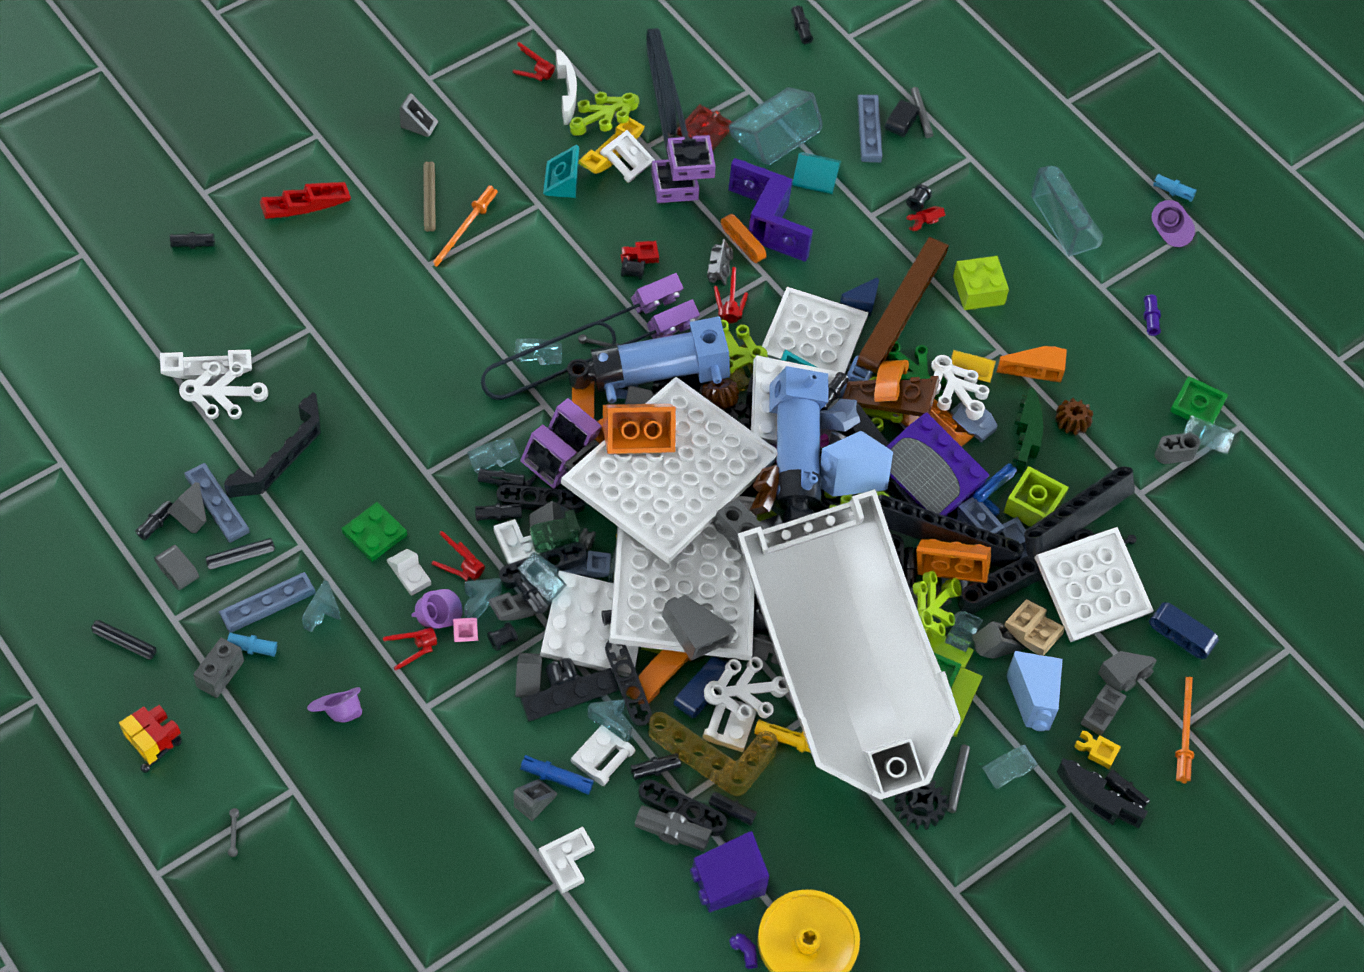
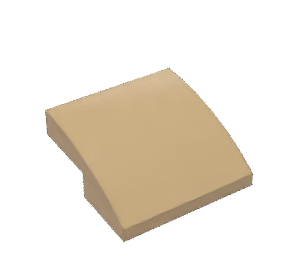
M1027 599L1009 617L1004 625L1020 643L1042 656L1062 636L1065 629L1064 626L1045 617L1046 609Z

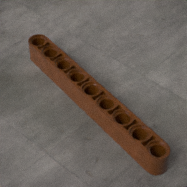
M931 237L927 239L862 349L856 363L857 366L875 374L878 373L881 363L886 360L943 262L949 248L948 244Z

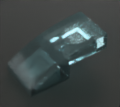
M533 338L516 339L515 354L548 340ZM555 342L517 358L516 361L538 360L540 365L560 364L562 362V343Z
M1192 415L1183 432L1196 434L1200 438V444L1227 454L1236 435L1232 431Z
M512 437L493 441L467 452L472 467L477 474L480 468L488 469L495 464L502 467L520 457Z
M962 610L948 633L945 643L966 652L973 641L972 636L978 632L983 619Z
M1023 745L1000 756L982 768L995 788L998 789L1016 776L1020 778L1037 767L1038 764L1026 746Z

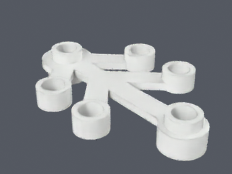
M946 355L937 356L931 364V368L935 372L934 376H939L940 381L944 376L948 381L943 395L938 399V408L948 410L951 406L952 394L955 391L966 407L967 417L971 420L981 418L985 409L984 404L978 400H972L965 390L974 392L978 399L984 400L988 397L989 388L985 385L976 384L978 379L976 371L954 366L951 358ZM955 375L964 377V380L956 378ZM940 381L935 395L939 394L941 388Z
M213 361L207 365V370L196 380L184 381L180 386L179 392L185 401H195L205 411L209 419H216L219 416V409L216 405L209 404L203 396H212L228 412L229 417L236 420L242 415L241 408L238 405H233L225 396H251L254 401L263 402L268 397V390L263 383L259 382L254 383L251 387L227 386L234 378L243 374L244 368L240 362H233L229 367L230 370L215 384L204 386L213 376H218L221 373L220 364ZM217 366L218 370L216 372H211V367ZM236 366L241 367L239 372H233V368ZM189 387H194L192 393H187ZM256 388L262 389L260 394L254 393ZM210 409H215L216 413L213 415H209L208 411ZM233 409L239 410L237 415H232L231 411Z
M752 657L747 662V668L735 686H727L732 675H736L741 670V663L736 659H731L725 665V671L719 680L711 681L705 686L704 697L710 704H723L735 713L739 720L745 721L752 715L750 707L756 710L762 718H768L774 711L771 703H762L751 694L770 692L775 697H782L788 693V688L782 676L774 678L771 682L748 684L753 675L763 667V662L758 657ZM752 662H755L758 668L753 667ZM730 664H733L736 667V670H733L730 667ZM779 682L784 686V688H781L779 686ZM714 689H716L720 695H716L714 693ZM730 696H737L746 704L740 706ZM763 707L768 709V713L763 711ZM741 709L746 711L747 716L741 713Z

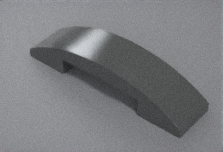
M557 577L549 579L547 585L539 587V594L548 605L545 611L551 608ZM506 593L491 598L488 601L499 620H518L537 615L530 604L523 600L522 593L514 596Z

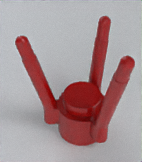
M518 42L517 46L520 47V50L537 61L534 68L537 74L513 70V73L535 78L539 81H542L543 78L549 80L555 71V65L542 59Z
M732 267L730 300L725 302V305L722 306L718 287L714 286L719 310L718 317L720 316L722 320H726L728 323H736L739 319H742V312L748 297V293L745 292L740 306L734 301L736 267Z
M441 531L440 535L465 559L461 564L463 572L436 561H432V565L460 576L465 581H468L469 578L472 580L478 579L484 572L485 565L462 542H459L457 545L449 536Z
M432 627L417 632L383 637V641L414 637L417 648L422 647V650L394 666V670L406 666L426 653L433 652L431 646L437 645V639Z

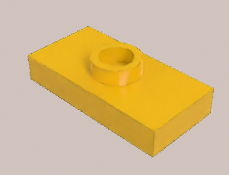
M953 350L951 360L954 366L966 370H974L978 373V380L990 383L996 363L995 360Z

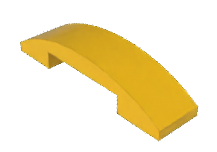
M629 117L628 122L620 123L616 127L613 136L595 152L590 150L578 161V164L594 174L608 169L613 164L607 157L604 158L600 151L626 130L637 140L643 132L644 126ZM615 149L613 150V153L620 159L622 156Z

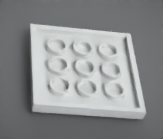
M787 287L762 347L767 350L768 358L780 360L786 349L818 368L845 374L866 323L868 312Z
M756 356L753 363L751 431L767 443L777 445V414L769 412L770 383L786 366L828 373V384L834 379L837 371ZM838 399L834 400L828 409H830L834 404H836L838 402ZM820 429V436L826 434L830 440L833 430Z
M1118 527L1035 556V560L1070 642L1154 612Z
M559 571L540 652L541 657L561 661L563 658H570L575 665L600 671L611 668L605 652V645L610 638V624L604 626L601 611L612 609L613 583ZM612 644V649L609 650L610 653L614 652L617 657V661H613V664L620 660H627L626 656L621 658L619 650L622 646L618 647L616 644ZM626 645L635 667L639 647ZM621 665L617 673L618 675L628 677L631 674V668L627 665Z

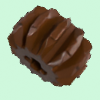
M724 378L718 384L708 381L707 384L703 385L701 395L724 410L738 403L739 389L736 382H733L732 379L726 380Z
M1074 398L1070 402L1064 400L1056 410L1055 422L1059 423V429H1066V434L1070 431L1075 436L1079 432L1084 434L1093 422V411L1089 410V404H1083L1082 399L1079 402L1075 401Z

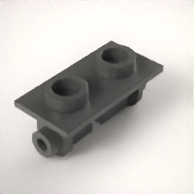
M723 239L722 245L715 244L712 247L710 262L715 264H709L707 278L710 282L714 283L717 280H721L724 286L727 283V277L730 276V260L733 259V250L728 246L725 239Z
M761 634L753 637L755 642L752 648V657H758L761 660L767 661L768 654L772 653L771 663L779 665L773 644L770 642L771 638Z

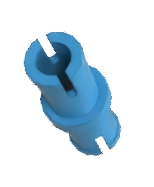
M1161 174L1156 176V182L1153 183L1154 187L1170 192L1169 195H1177L1190 202L1197 191L1181 184L1177 179L1174 181Z
M229 633L227 641L239 646L241 650L247 651L248 654L253 655L255 652L272 657L276 654L277 642L257 639V636L254 635L247 637Z

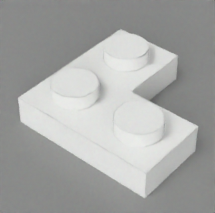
M515 519L494 526V533L508 564L553 549L545 531L523 537Z
M581 827L539 848V854L562 894L584 883V877L574 861L593 852L595 847L584 828Z

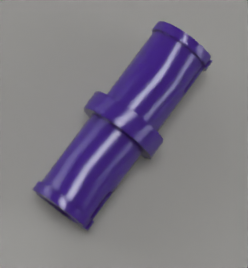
M1152 294L1144 297L1145 311L1143 315L1147 324V334L1156 336L1161 332L1159 324L1161 313L1158 310L1157 296Z

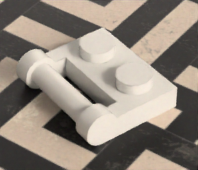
M628 130L600 151V154L604 158L607 157L625 176L624 179L627 183H630L637 175L652 165V161H655ZM614 149L628 162L633 170L630 171L613 153Z
M734 700V701H735L737 704H739L740 706L743 705V704H746V703H743V702ZM723 704L716 705L708 729H705L702 737L708 742L744 752L757 711L750 707L752 715L745 721L739 720L736 714L731 711L724 734L722 735L717 733L724 710L728 708ZM741 709V713L747 716L746 711Z
M601 725L571 758V763L598 784L605 786L609 781L610 775L627 757H631L634 754L635 748ZM617 748L619 752L602 771H598L597 768Z

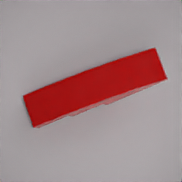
M345 182L305 184L303 190H284L282 196L261 197L260 205L265 219L306 214L350 201L351 196Z

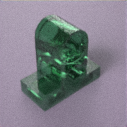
M574 510L565 511V516L562 519L537 523L529 529L534 550L537 553H543L578 542L579 526Z

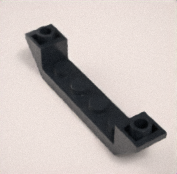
M314 392L307 398H304L299 404L300 419L304 422L300 425L298 431L285 441L284 446L278 452H274L263 468L260 467L255 472L254 477L238 468L234 474H230L226 478L224 486L226 495L229 498L263 494L321 433L317 395Z

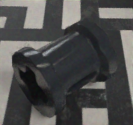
M918 184L915 187L914 194L907 198V206L913 211H921L926 200L932 197V191L929 187Z
M624 258L621 276H634L642 280L645 261L635 262Z
M510 622L505 623L504 627L495 632L490 631L487 633V637L495 651L501 650V646L511 641L516 642L518 640L517 633Z

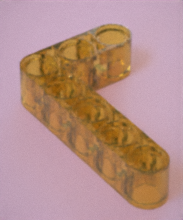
M654 713L649 719L648 734L653 741L672 754L678 753L679 759L733 796H741L746 793L776 753L778 740L769 731L758 734L735 762L666 713ZM655 725H662V726H664L665 728H664V729H657V728H655L654 726H655ZM681 738L684 742L677 743L674 739ZM761 744H768L771 748H763ZM694 752H701V753H703L704 755H703V756H696V755H694L693 753H694ZM753 761V762H755L757 765H756V766H750V765L747 764V762ZM720 765L723 767V769L716 770L713 768V766ZM740 779L743 783L736 784L732 780Z

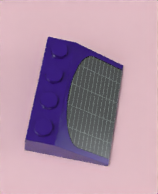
M927 412L911 423L887 446L888 449L893 451L890 476L922 508L947 516L971 497L990 476Z

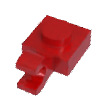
M933 206L916 212L917 214H910L906 219L915 220L914 226L909 227V230L917 231L921 228L923 222L933 224L939 221L938 218L946 215L944 208Z
M656 241L635 242V247L621 248L622 254L620 257L622 263L624 258H628L629 261L637 259V262L645 261V264L659 263Z

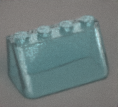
M787 87L728 125L731 136L760 163L769 165L818 134L822 129L823 123L814 93Z
M1046 166L1038 169L1031 196L1067 255L1073 256L1098 248L1102 243L1103 233L1070 181L1056 166Z

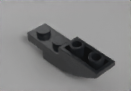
M1062 759L1057 773L1068 790L1079 802L1112 825L1116 818H1119L1138 829L1140 828L1148 812L1147 810L1143 809L1138 803L1129 802L1121 798L1114 791L1104 789L1107 780L1103 779L1098 773L1090 772L1080 767L1075 761Z

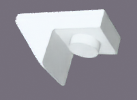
M406 549L387 559V563L411 596L431 585L430 578L419 565L417 553Z

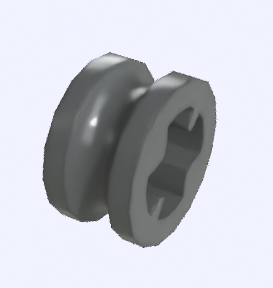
M587 528L583 529L578 542L585 546L586 551H589L593 546L596 532H589Z

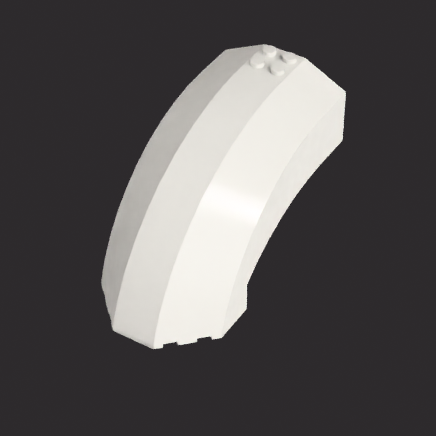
M876 490L853 496L848 503L762 530L760 526L738 533V541L792 703L816 767L880 800L929 784L961 718L945 671L941 672L916 609Z

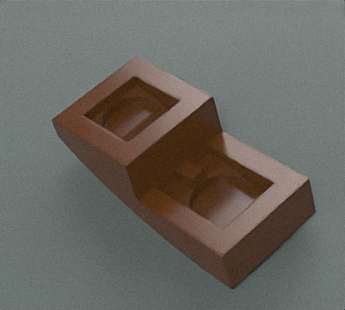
M776 465L762 469L753 485L759 492L749 509L754 515L770 512L774 503L779 483V467Z

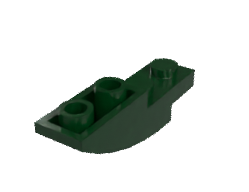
M1031 387L1027 395H1022L1019 407L1023 408L1022 413H1017L1014 422L1015 425H1018L1016 434L1020 435L1018 444L1022 446L1020 450L1016 449L1012 462L1016 463L1017 472L1021 474L1024 472L1028 456L1037 458L1043 437L1042 409L1039 398L1034 388Z

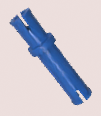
M525 755L520 770L535 774L541 780L545 781L548 779L587 795L590 794L594 780L553 766L549 761H539Z

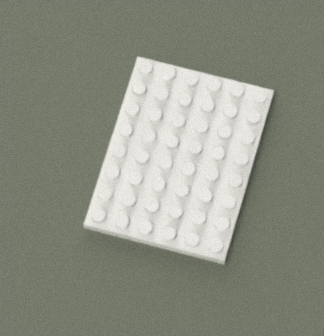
M677 377L646 403L672 404L676 407L675 452L607 454L604 440L561 479L562 485L667 563L671 562L715 519L718 510L737 499L757 479L762 469L770 467L777 460L776 448Z
M745 496L737 498L748 510L755 498ZM714 520L669 563L618 527L609 643L685 652L663 619L662 613L665 603L669 599L687 595L735 629L731 643L705 655L750 660L752 658L754 587L744 556L737 550H734L723 534L716 530L713 525Z

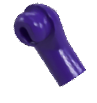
M744 934L732 936L730 938V946L735 950L740 949L744 953L745 968H757L755 944Z

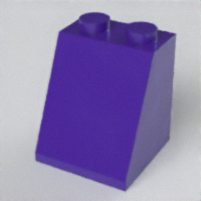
M752 831L695 857L693 867L690 868L693 882H698L700 887L698 894L701 904L707 906L708 912L766 894L769 874Z

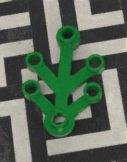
M896 341L891 349L893 352L889 353L887 359L908 360V370L911 371L902 374L900 381L910 380V377L931 379V375L928 374L927 364L928 348L924 345L916 347L914 353L918 359V365H916L900 352L901 345ZM944 376L940 381V389L943 391L940 390L939 394L935 395V398L939 399L944 393L948 383Z

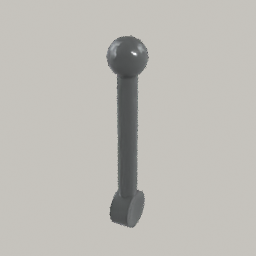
M584 334L578 337V341L581 344L588 342L605 347L612 345L611 343L589 339Z
M232 808L229 811L232 823L231 848L228 850V855L235 857L238 854L236 849V824L240 814L237 808Z

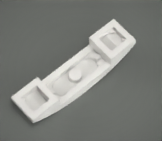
M556 50L558 79L566 78L568 96H562V114L564 125H568L576 108V76L572 64L561 50Z
M228 350V356L183 357V352L160 353L161 374L175 378L196 380L207 370V365L213 361L220 364L221 373L218 376H213L211 379H219L230 370L229 367L233 362H240L244 368L243 373L252 370L251 350ZM213 366L211 367L210 371L216 372L218 370V367ZM234 367L233 372H239L241 367Z

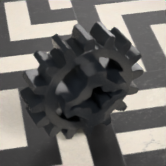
M933 780L930 784L899 793L895 796L894 802L898 803L895 806V811H901L899 815L900 820L907 819L906 826L914 823L916 830L919 829L920 825H923L925 830H928L930 823L936 827L939 820L944 819V812L948 808V805L945 804L947 795H941L942 787L935 788L936 781ZM906 796H908L909 804L907 806L905 803ZM934 801H936V805H937L936 811H934V806H933V802H934Z

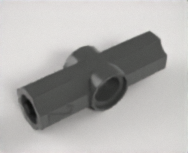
M643 805L635 821V827L658 835L662 841L668 844L678 845L681 843L703 852L708 845L712 831L688 822L681 814L675 812L665 814Z

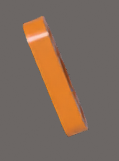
M729 214L721 219L724 231L752 262L758 263L766 258V251L762 244L734 214Z

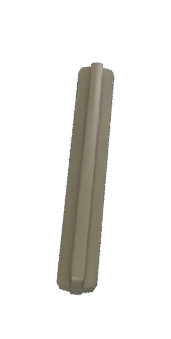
M432 161L424 163V230L427 232H433L436 229L435 164Z

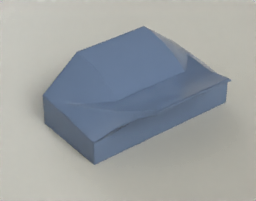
M840 399L830 409L820 411V429L846 431L860 423L859 415L856 412L857 401Z
M960 402L950 411L953 415L952 418L968 433H973L974 437L980 442H983L997 430V423L992 414L984 409L983 416L978 420H971L967 417L966 407L963 402Z
M972 497L958 506V521L996 534L1004 531L1005 527L977 499Z

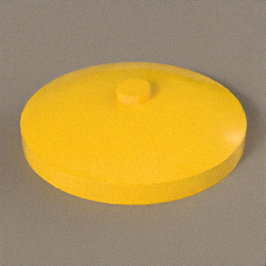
M797 890L781 896L768 907L759 926L758 948L761 958L770 972H850L859 952V929L852 913L838 899L821 891Z

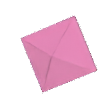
M477 618L453 619L454 642L478 641Z

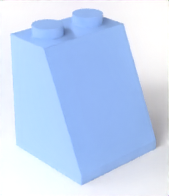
M862 431L822 448L820 461L821 489L832 496L859 494L874 489L876 491L888 489L893 451Z
M1015 651L1006 677L1026 727L1033 728L1036 731L1050 730L1059 708L1062 659Z

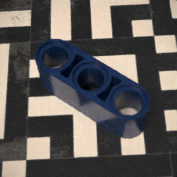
M1163 602L1149 620L1153 629L1199 659H1206L1219 642L1216 633L1167 602Z
M713 656L677 695L673 705L691 719L696 718L709 704L704 697L705 686L711 681L719 680L725 671L727 663L718 656ZM714 689V693L717 695L718 691Z

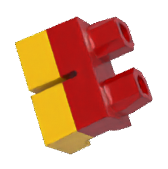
M160 705L149 711L142 707L119 722L124 736L149 765L157 760L156 755L163 749L173 748L171 741L181 733L178 725L173 720L163 726L160 725V723L168 719L166 712Z

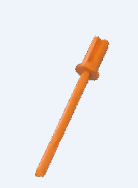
M491 185L486 188L478 200L472 202L473 211L433 261L436 267L478 213H486L487 206L498 193Z
M1186 677L1182 749L1175 752V757L1177 758L1176 781H1181L1183 784L1191 781V765L1194 758V752L1189 750L1193 677Z

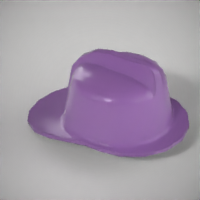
M1165 200L1154 207L1152 222L1169 245L1182 247L1193 239L1195 234L1193 221L1178 202Z
M451 590L429 591L417 601L415 612L411 615L412 617H417L419 623L424 627H448L453 625V619H461L462 604L459 597Z
M357 687L345 692L323 696L311 702L307 709L312 712L325 710L334 721L348 722L360 717L362 714L357 695L361 688Z

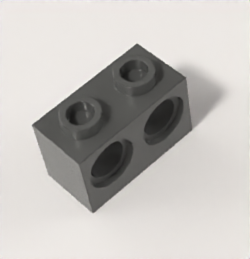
M739 499L718 510L713 522L716 530L723 534L731 547L742 556L738 533L760 526L762 530L766 529Z

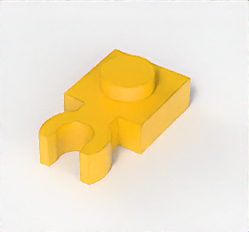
M1082 731L1080 738L1084 739L1086 743L1077 740L1074 747L1079 751H1089V759L1110 769L1121 746L1100 735L1096 741L1089 732Z

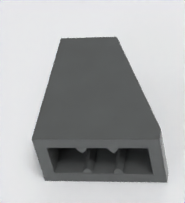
M687 595L679 598L673 597L665 603L662 617L691 661L731 643L735 633L734 627Z

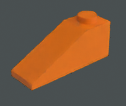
M1043 346L1000 356L997 372L1061 383L1065 372L1067 349Z

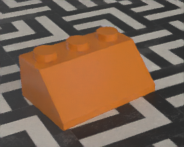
M934 399L929 415L962 447L974 437V434L968 433L952 418L953 415L948 410L939 409L937 406L938 401ZM903 414L901 423L908 427L919 416Z
M672 404L603 405V431L607 454L675 452L676 407Z
M921 539L917 546L918 575L934 571L937 577L987 583L991 561V547H985L980 544L967 545L960 542L950 543L941 542L936 539Z

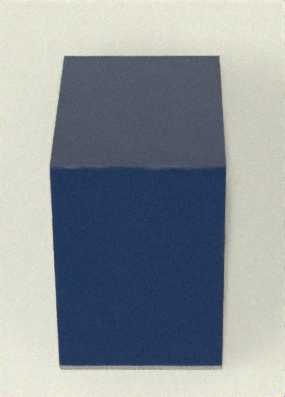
M876 277L841 294L840 304L868 312V316H871L879 279Z

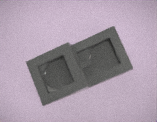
M1106 684L1080 724L1102 736L1127 696Z

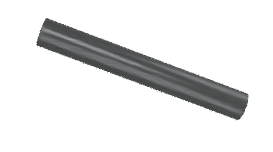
M913 87L911 94L915 105L920 107L918 115L925 137L931 138L933 132L918 87Z
M961 745L947 804L948 808L946 810L950 813H955L970 751L968 745Z

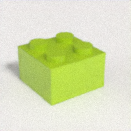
M998 256L956 262L953 279L964 310L1005 305L1009 288Z
M1028 466L1008 497L1004 513L1013 518L1018 517L1021 522L1031 527L1061 506L1069 487Z

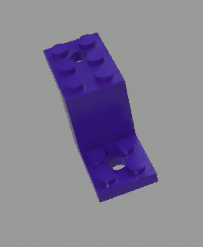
M734 158L731 163L728 190L757 201L750 216L749 231L762 246L806 262L809 257L813 230L783 218L789 206L793 179Z

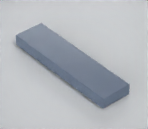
M858 95L861 162H882L878 95Z
M205 463L184 473L191 486L195 482L200 484L203 504L229 543L250 533L248 526Z
M303 572L219 611V615L229 633H232L312 596L316 592L308 576Z

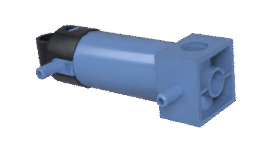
M720 316L689 322V333L619 346L613 345L591 349L592 361L587 362L583 359H574L568 364L569 383L575 389H584L594 381L596 382L598 393L606 391L609 403L616 402V389L698 373L700 383L713 381L718 384L722 379L730 377L729 350Z
M786 366L770 383L769 412L777 414V466L779 467V483L775 504L780 509L785 510L783 523L813 514L812 510L821 505L820 410L828 403V373Z

